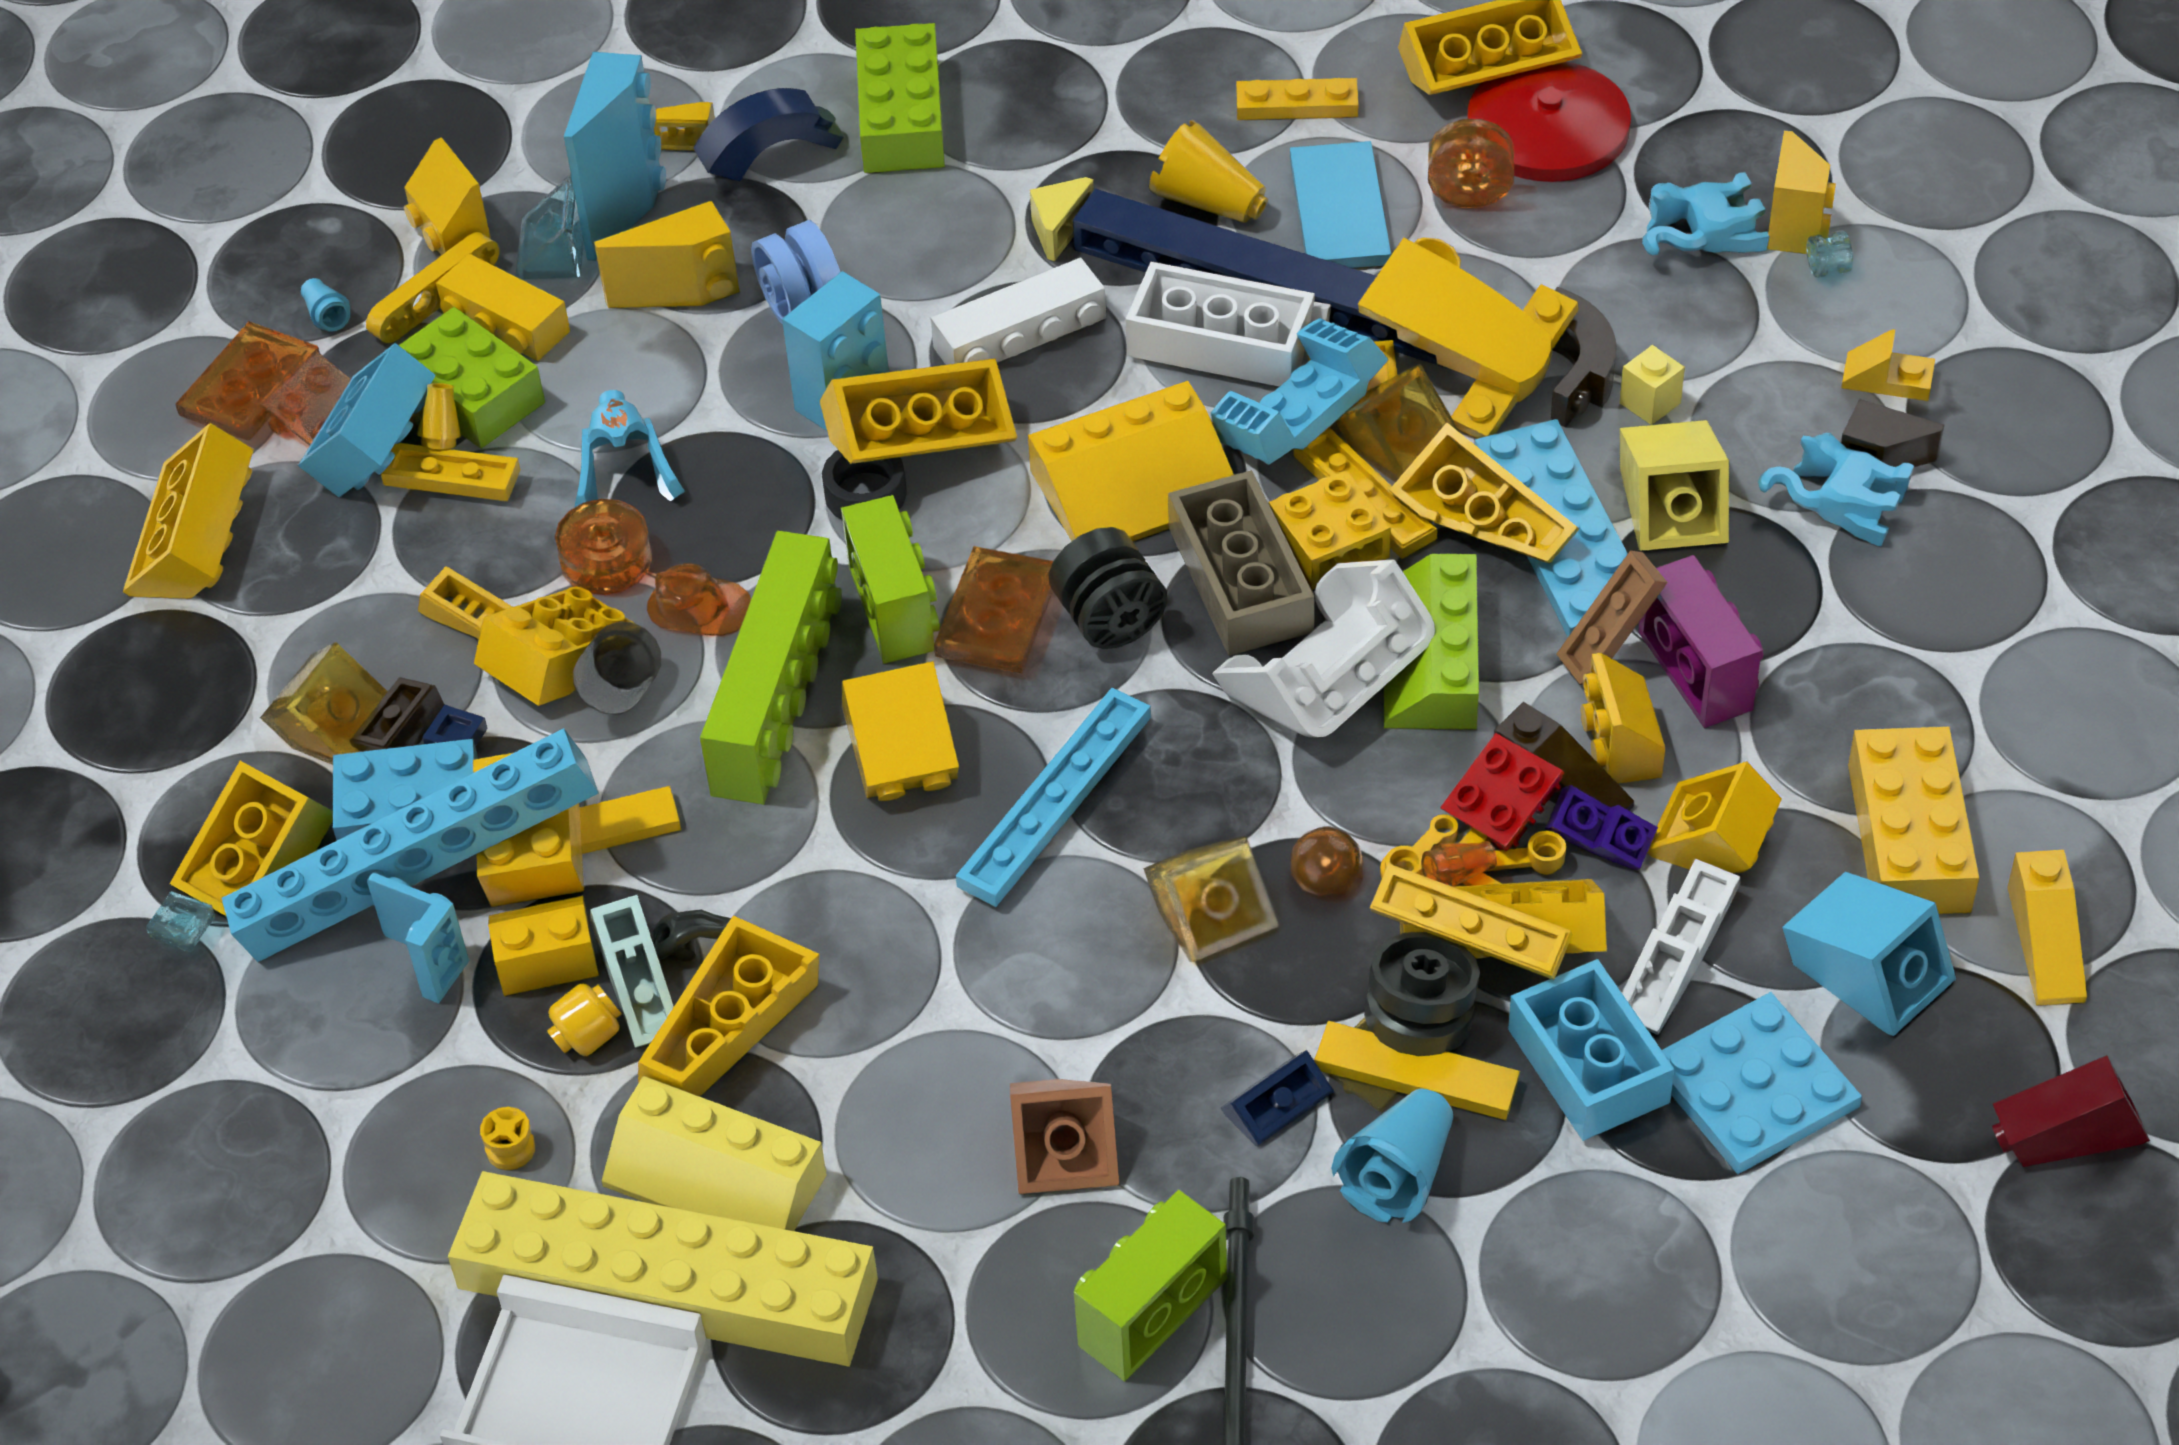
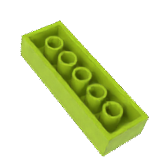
M778 530L775 534L700 736L709 791L712 797L764 805L770 787L775 788L778 785L781 773L780 758L783 751L788 752L791 748L795 716L801 717L803 714L807 682L815 680L818 669L817 654L819 648L827 646L830 635V617L832 614H838L841 606L842 590L836 587L835 584L838 560L832 557L829 538Z

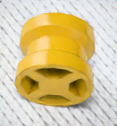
M501 1107L491 1111L483 1118L480 1125V1135L485 1145L486 1156L493 1166L502 1170H514L526 1165L532 1159L535 1152V1140L531 1133L529 1119L524 1112L514 1107ZM502 1140H508V1141H510L511 1143H509V1144H503V1143H501V1141H502Z

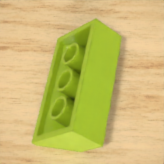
M1430 554L1404 570L1403 573L1434 621V637L1431 639L1429 646L1384 686V728L1477 729L1479 700L1476 554Z

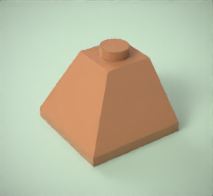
M1066 1079L1010 1083L1019 1194L1119 1185L1111 1084Z

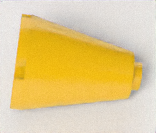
M1190 120V126L1184 123L1173 134L1158 158L1164 162L1161 173L1158 174L1153 171L1150 177L1149 189L1157 196L1243 223L1248 222L1251 218L1257 220L1268 203V198L1264 196L1266 187L1194 120Z

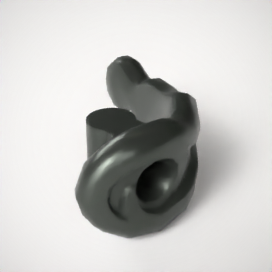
M702 909L667 914L656 924L652 942L658 959L662 960L671 955L684 962L693 960L696 957L695 939L700 937L718 939L731 918L719 916Z

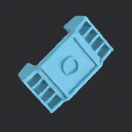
M1321 318L1309 323L1296 334L1306 350L1310 361L1295 369L1287 381L1274 392L1264 396L1260 403L1229 391L1212 410L1211 417L1220 443L1227 444L1233 449H1238L1244 454H1249L1255 459H1260L1268 465L1292 449L1303 450L1366 395L1368 382L1388 361V358L1371 338Z

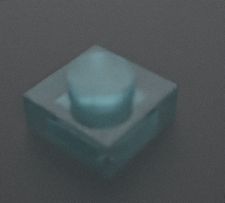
M171 891L147 924L146 929L151 939L191 952L216 916L212 905Z

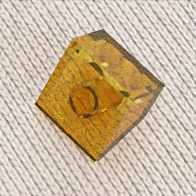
M334 642L309 656L260 719L292 749L333 765V755L361 752L351 746L349 740L388 691L337 642Z

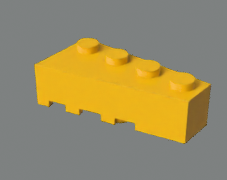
M1592 879L1452 886L1571 930L1573 935L1565 953L1607 951L1604 892ZM1400 923V934L1424 932ZM1467 948V950L1476 959L1490 957L1486 954Z
M733 915L638 1061V1084L642 1077L645 1076L700 1097L818 986L820 954Z

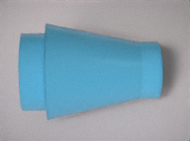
M317 278L309 279L302 285L301 295L305 299L311 320L317 328L326 331H337L348 323L350 319V303L344 295L328 287Z

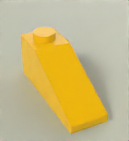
M2063 849L2016 852L2007 889L2036 1006L2086 1003L2087 992L2075 890L2065 851Z

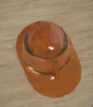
M682 563L670 567L665 572L657 573L655 578L656 589L653 590L648 599L647 613L651 621L660 628L703 635L723 636L737 632L741 628L751 597L739 584L713 578L709 571L699 564Z

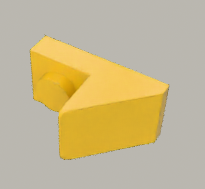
M1892 329L1847 353L1841 388L1928 401L1935 359L1893 353L1896 329Z

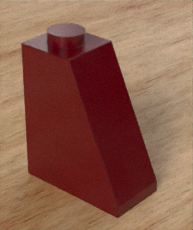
M2107 1055L1993 1103L2000 1122L1992 1125L1999 1145L2004 1153L2013 1150L2023 1167L2142 1145L2150 1141L2133 1100Z

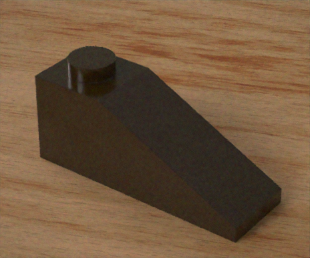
M1522 702L1494 730V734L1501 735L1565 772L1562 775V780L1559 782L1561 789L1559 792L1555 791L1549 799L1554 804H1556L1562 788L1572 785L1608 807L1620 805L1628 811L1634 807V800L1561 724L1527 703Z

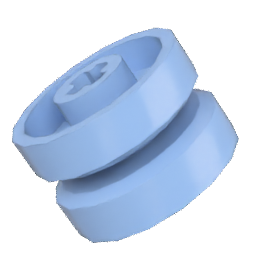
M811 220L787 228L785 240L774 233L752 242V260L758 282L772 312L781 324H783L782 318L840 273L839 266L828 241L819 227Z

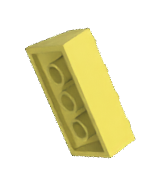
M643 1076L619 1114L602 1177V1185L645 1203L795 1231L827 1173L822 1143L820 1141Z

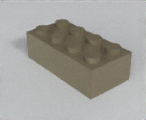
M1252 470L1168 493L1169 530L1228 656L1306 635L1314 630V595Z

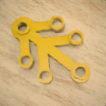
M1441 814L1431 820L1429 830L1412 847L1397 846L1391 849L1381 862L1380 875L1383 878L1389 863L1438 882L1441 881L1435 877L1449 875L1466 886L1502 884L1483 872L1532 867L1540 874H1552L1560 869L1565 862L1566 843L1555 832L1540 831L1531 836L1527 848L1477 853L1486 842H1492V839L1472 828L1447 856L1429 858L1439 846H1451L1458 838L1457 820L1450 815ZM1441 828L1449 829L1450 832L1441 833L1437 830Z

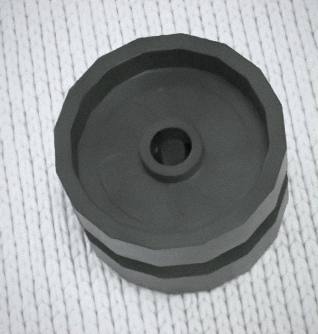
M1427 932L1402 933L1386 939L1375 950L1370 967L1369 990L1364 1012L1368 1030L1373 1032L1381 1043L1400 1053L1430 1056L1458 1048L1469 1037L1475 1008L1474 1001L1480 976L1476 958L1466 947Z

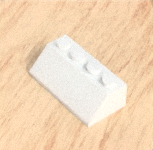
M1150 262L1125 319L1127 356L1280 387L1302 363L1305 349L1296 333L1311 321L1315 293Z

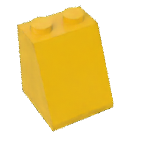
M934 661L842 681V709L867 798L878 796L879 801L894 800L906 794L905 790L923 786L925 791H934L951 785V780L958 779V760Z

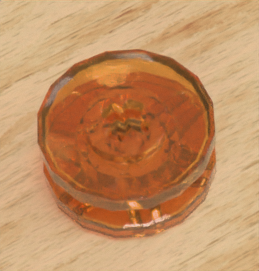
M1462 119L1448 123L1435 132L1429 142L1428 184L1433 193L1445 203L1460 208H1480L1496 203L1506 196L1514 183V144L1510 135L1500 126L1483 119Z
M612 499L588 501L568 511L558 523L555 541L563 577L573 587L584 588L592 594L609 595L625 591L634 586L649 571L652 560L649 532L645 517L634 506Z

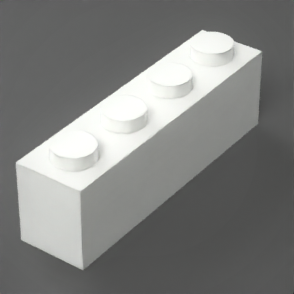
M1078 258L931 317L933 348L946 365L995 358L998 363L1106 319L1105 288L1083 259Z

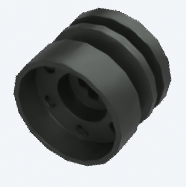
M1114 527L1097 528L1078 536L1058 554L1049 571V586L1064 608L1071 614L1072 620L1088 643L1100 649L1119 648L1139 639L1158 622L1168 603L1166 588L1148 563L1145 562V558L1125 531Z

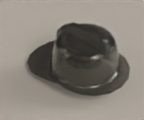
M619 621L606 625L596 634L574 667L573 684L579 697L589 707L604 714L618 715L628 712L640 701L657 677L661 667V650L659 645L647 629L635 623Z

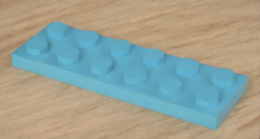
M1557 419L1475 439V445L1579 528L1578 532L1550 564L1527 556L1567 637H1569L1628 553Z

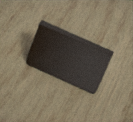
M399 677L349 740L351 746L364 752L419 745L422 737L445 705L436 686Z

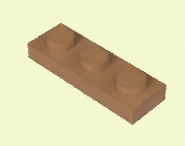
M1630 550L1556 653L1580 685H1583L1584 674L1590 673L1592 654L1602 653L1612 659L1668 583L1643 552Z

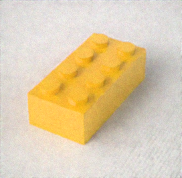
M1950 727L1854 730L1848 768L1868 879L1935 902L1939 914L1971 913L1979 882V874Z

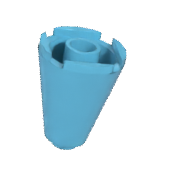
M1428 1089L1414 1090L1344 1142L1335 1153L1331 1167L1333 1177L1338 1171L1339 1177L1344 1184L1340 1192L1359 1212L1377 1221L1386 1223L1392 1217L1405 1218L1402 1222L1404 1223L1414 1219L1425 1207L1453 1121L1452 1108L1441 1094Z

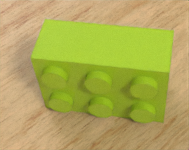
M456 307L451 308L399 345L436 375L432 383H445L454 386L453 395L460 433L480 449L545 403L538 366Z
M893 495L842 507L841 512L849 570L882 663L885 664L935 651L933 632L940 631V624L935 606L930 605V603L937 601V595L931 575L923 576L921 569H925V563L919 543L911 544L909 538L913 537V530L908 512H899Z
M1179 1189L1166 1202L1160 1201L1155 1204L1148 1212L1144 1224L1131 1236L1125 1235L1120 1238L1112 1248L1109 1258L1098 1269L1088 1270L1077 1282L1074 1289L1078 1346L1125 1382L1227 1280L1226 1224Z

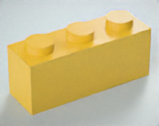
M470 253L436 282L440 307L443 313L456 307L515 351L536 361H539L570 332L565 301Z

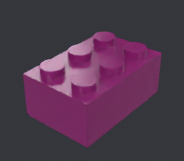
M1694 555L1656 568L1668 583L1639 621L1638 633L1703 728L1753 711L1756 690L1759 688L1760 660L1763 659V648L1758 637L1748 632L1740 620L1736 606L1731 601H1726L1718 589L1712 572L1704 570Z

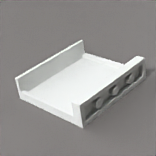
M503 1275L497 1290L502 1308L454 1431L442 1429L440 1434L442 1444L670 1445L706 1343L701 1314Z

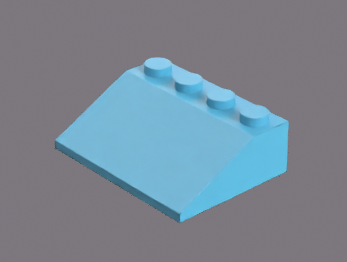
M592 52L564 134L587 260L597 259L595 241L629 230L653 208L658 191H663L665 188L666 169L665 166H660L659 163L661 138L654 133L656 108L654 104L649 103L651 78L649 73H644L642 55Z

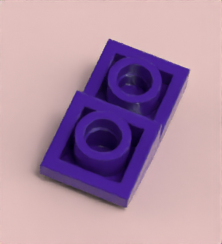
M1572 785L1562 788L1545 827V830L1559 834L1564 840L1588 852L1634 870L1641 868L1658 829L1655 825L1620 805L1608 807Z

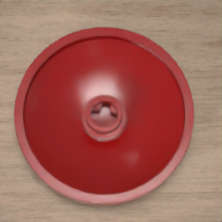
M1567 61L1482 82L1471 96L1467 114L1469 139L1474 149L1485 161L1507 174L1541 182L1575 180L1604 169L1617 159L1624 150L1629 139L1631 111L1627 98L1613 81L1596 70Z

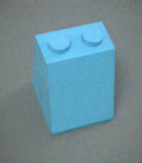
M1846 871L1782 927L1794 966L1886 1034L1892 1036L1896 1035L1956 980L1935 902Z

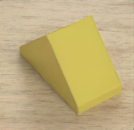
M1084 177L1030 190L1032 222L1047 259L1055 261L1074 237L1073 219L1094 191L1093 179Z

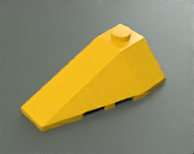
M1448 423L1443 426L1389 489L1392 494L1423 519L1549 564L1579 530L1576 525Z

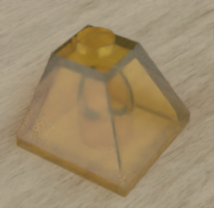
M1421 364L1366 391L1365 396L1336 420L1350 447L1367 463L1394 482L1400 478L1446 423L1460 432Z
M1245 836L1186 850L1143 868L1158 911L1190 962H1195L1278 927L1251 847Z

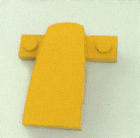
M1404 237L1358 303L1359 313L1395 329L1398 339L1436 355L1437 364L1476 379L1450 417L1452 427L1476 439L1496 434L1515 404L1533 393L1540 385L1549 369L1552 349L1579 310L1577 301L1540 284L1522 311L1503 295L1476 277Z

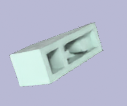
M634 895L590 909V921L634 1047L638 1048L651 1043L674 1006L638 896Z

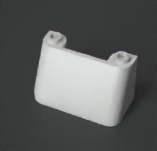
M1395 560L1336 564L1320 579L1315 590V601L1326 620L1283 658H1273L1264 667L1254 657L1249 655H1235L1226 660L1212 673L1223 691L1230 698L1303 736L1326 737L1334 732L1429 646L1431 639L1434 637L1435 627L1430 613Z

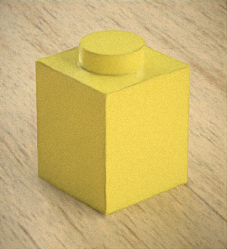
M1651 345L1623 366L1619 403L1650 425H1653L1681 404L1685 366L1654 345Z

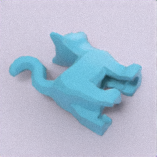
M1745 172L1736 174L1733 181L1728 183L1701 182L1684 188L1672 183H1658L1651 190L1649 210L1652 219L1647 225V233L1643 236L1642 244L1650 255H1658L1660 252L1658 243L1660 242L1667 243L1682 251L1703 250L1714 253L1765 251L1769 241L1768 232H1757L1755 225L1756 219L1764 215L1766 209L1760 199H1751L1746 206L1743 192L1750 189L1752 183ZM1683 218L1687 220L1692 234H1685L1668 226Z
M1823 433L1814 437L1803 436L1800 443L1804 449L1802 461L1794 466L1793 471L1779 466L1769 468L1760 475L1758 480L1760 491L1766 493L1774 484H1782L1787 488L1794 503L1805 509L1817 512L1824 520L1844 528L1855 537L1881 547L1889 530V527L1878 523L1883 511L1896 510L1898 503H1902L1911 480L1914 465L1902 463L1897 467L1889 466L1867 452L1847 449L1831 433ZM1799 476L1830 477L1820 490L1808 491L1805 489Z

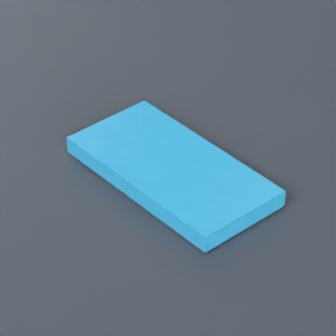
M1371 141L1291 147L1290 163L1305 254L1349 268L1384 266L1391 256Z

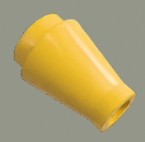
M445 383L427 385V396L417 435L421 437V445L430 449H452L456 447V439L461 437L453 395V385Z

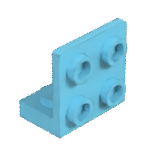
M372 873L367 879V884L383 934L388 938L407 945L422 997L440 1003L470 961L453 903L438 893L428 894L412 888L399 878H387Z

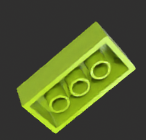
M935 23L855 29L859 127L864 173L945 167Z

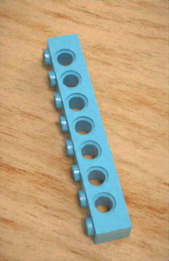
M563 728L222 897V902L231 935L257 962L262 961L373 906L374 903L367 884V879L372 873L387 878H399L411 887L599 794L587 758Z

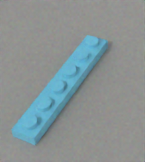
M1111 688L956 874L957 887L997 907L1150 720L1151 706Z

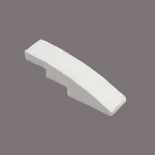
M1695 859L1679 893H1674L1658 928H1653L1622 992L1648 1031L1659 1035L1681 999L1741 884L1740 876Z

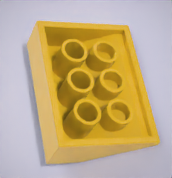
M1189 381L1028 435L1030 471L1071 541L1097 528L1114 527L1123 530L1132 541L1169 529L1168 493L1234 475L1208 412Z

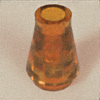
M1489 841L1480 843L1434 844L1431 850L1423 853L1421 865L1424 877L1452 887L1484 871L1494 869L1497 865V856L1493 845Z

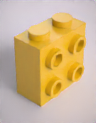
M1347 470L1322 478L1316 483L1294 492L1283 494L1277 499L1268 502L1311 590L1316 589L1320 579L1338 563L1379 561L1390 558L1391 527Z

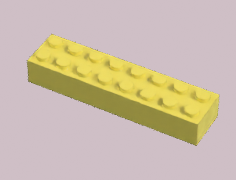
M482 1171L448 1254L457 1288L461 1290L498 1297L497 1290L503 1275H509L701 1314L707 1339L850 1367L878 1281L873 1246Z

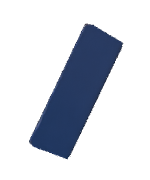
M1305 1050L1293 1056L1221 1107V1110L1255 1146H1258L1329 1096L1334 1090L1309 1052Z

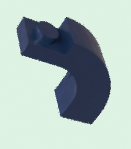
M777 88L752 94L729 106L707 126L693 148L708 173L740 182L755 158L775 143L790 139H800L837 149L844 136L835 123L834 115L823 107L815 106L805 90Z

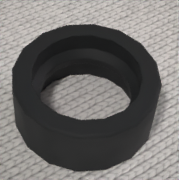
M836 450L824 464L822 480L826 506L834 516L842 519V507L891 495L894 496L898 509L903 506L907 495L903 461L900 457L850 464L840 451ZM861 473L880 474L890 480L884 487L874 492L863 494L848 492L839 487L845 479Z

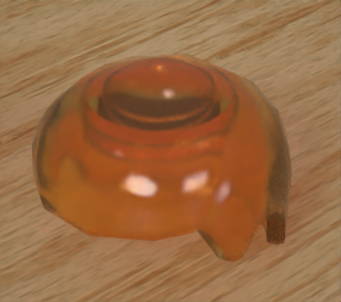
M1331 826L1310 830L1295 843L1291 851V874L1303 891L1319 896L1331 893L1346 894L1351 884L1357 878L1363 879L1364 860L1359 844L1345 830Z

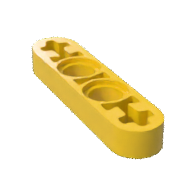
M480 232L468 235L378 302L367 316L366 329L385 343L397 341L441 308L436 282L469 253L494 266L499 257L498 244ZM423 291L420 300L413 306L417 296Z

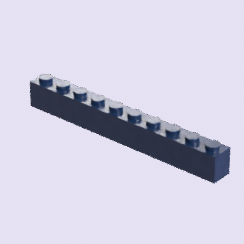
M1094 189L1073 219L1075 251L1145 273L1150 262H1156L1315 293V302L1331 305L1330 323L1367 336L1373 342L1393 340L1394 352L1444 367L1437 364L1436 355L1398 339L1395 329L1359 313L1358 303L1377 277L1375 275L1099 189Z

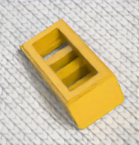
M697 102L657 108L654 133L661 138V150L695 151L693 147L707 126L715 119L713 103ZM661 127H667L668 131L662 132Z
M445 566L420 594L418 612L436 622L479 639L483 617L513 606ZM448 596L454 598L451 602L445 600ZM463 602L469 604L464 611L458 608ZM478 608L484 610L478 619L472 616Z

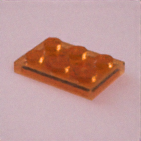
M248 321L175 403L178 414L181 417L206 426L212 423L232 436L250 441L321 359L319 347Z
M973 546L934 643L935 657L1022 674L1053 594V590L1049 586V571L1053 561Z

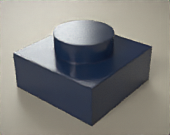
M444 705L422 739L424 744L473 739L476 747L488 728L485 717Z

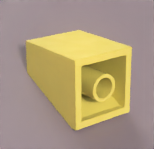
M1708 421L1620 428V471L1639 550L1729 543V459Z

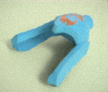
M608 390L603 392L599 397V405L591 414L589 428L582 429L581 474L574 511L592 514L598 504L592 449L612 443L614 447L623 446L626 440H648L647 447L651 453L659 491L662 495L671 501L685 492L666 460L651 419L642 418L635 405L627 402L621 391Z

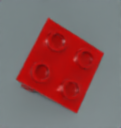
M1495 733L1440 808L1491 838L1492 843L1498 849L1508 851L1511 847H1518V841L1527 830L1525 825L1528 823L1533 826L1536 823V820L1532 817L1535 812L1538 814L1544 812L1541 804L1545 806L1554 792H1559L1561 789L1559 782L1562 780V775L1565 772Z

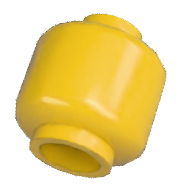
M579 984L549 1008V1018L554 1025L547 1032L564 1053L573 1048L578 1054L588 1056L616 1035L619 1031V1022L616 1018L622 1013L599 984L594 988L587 984Z

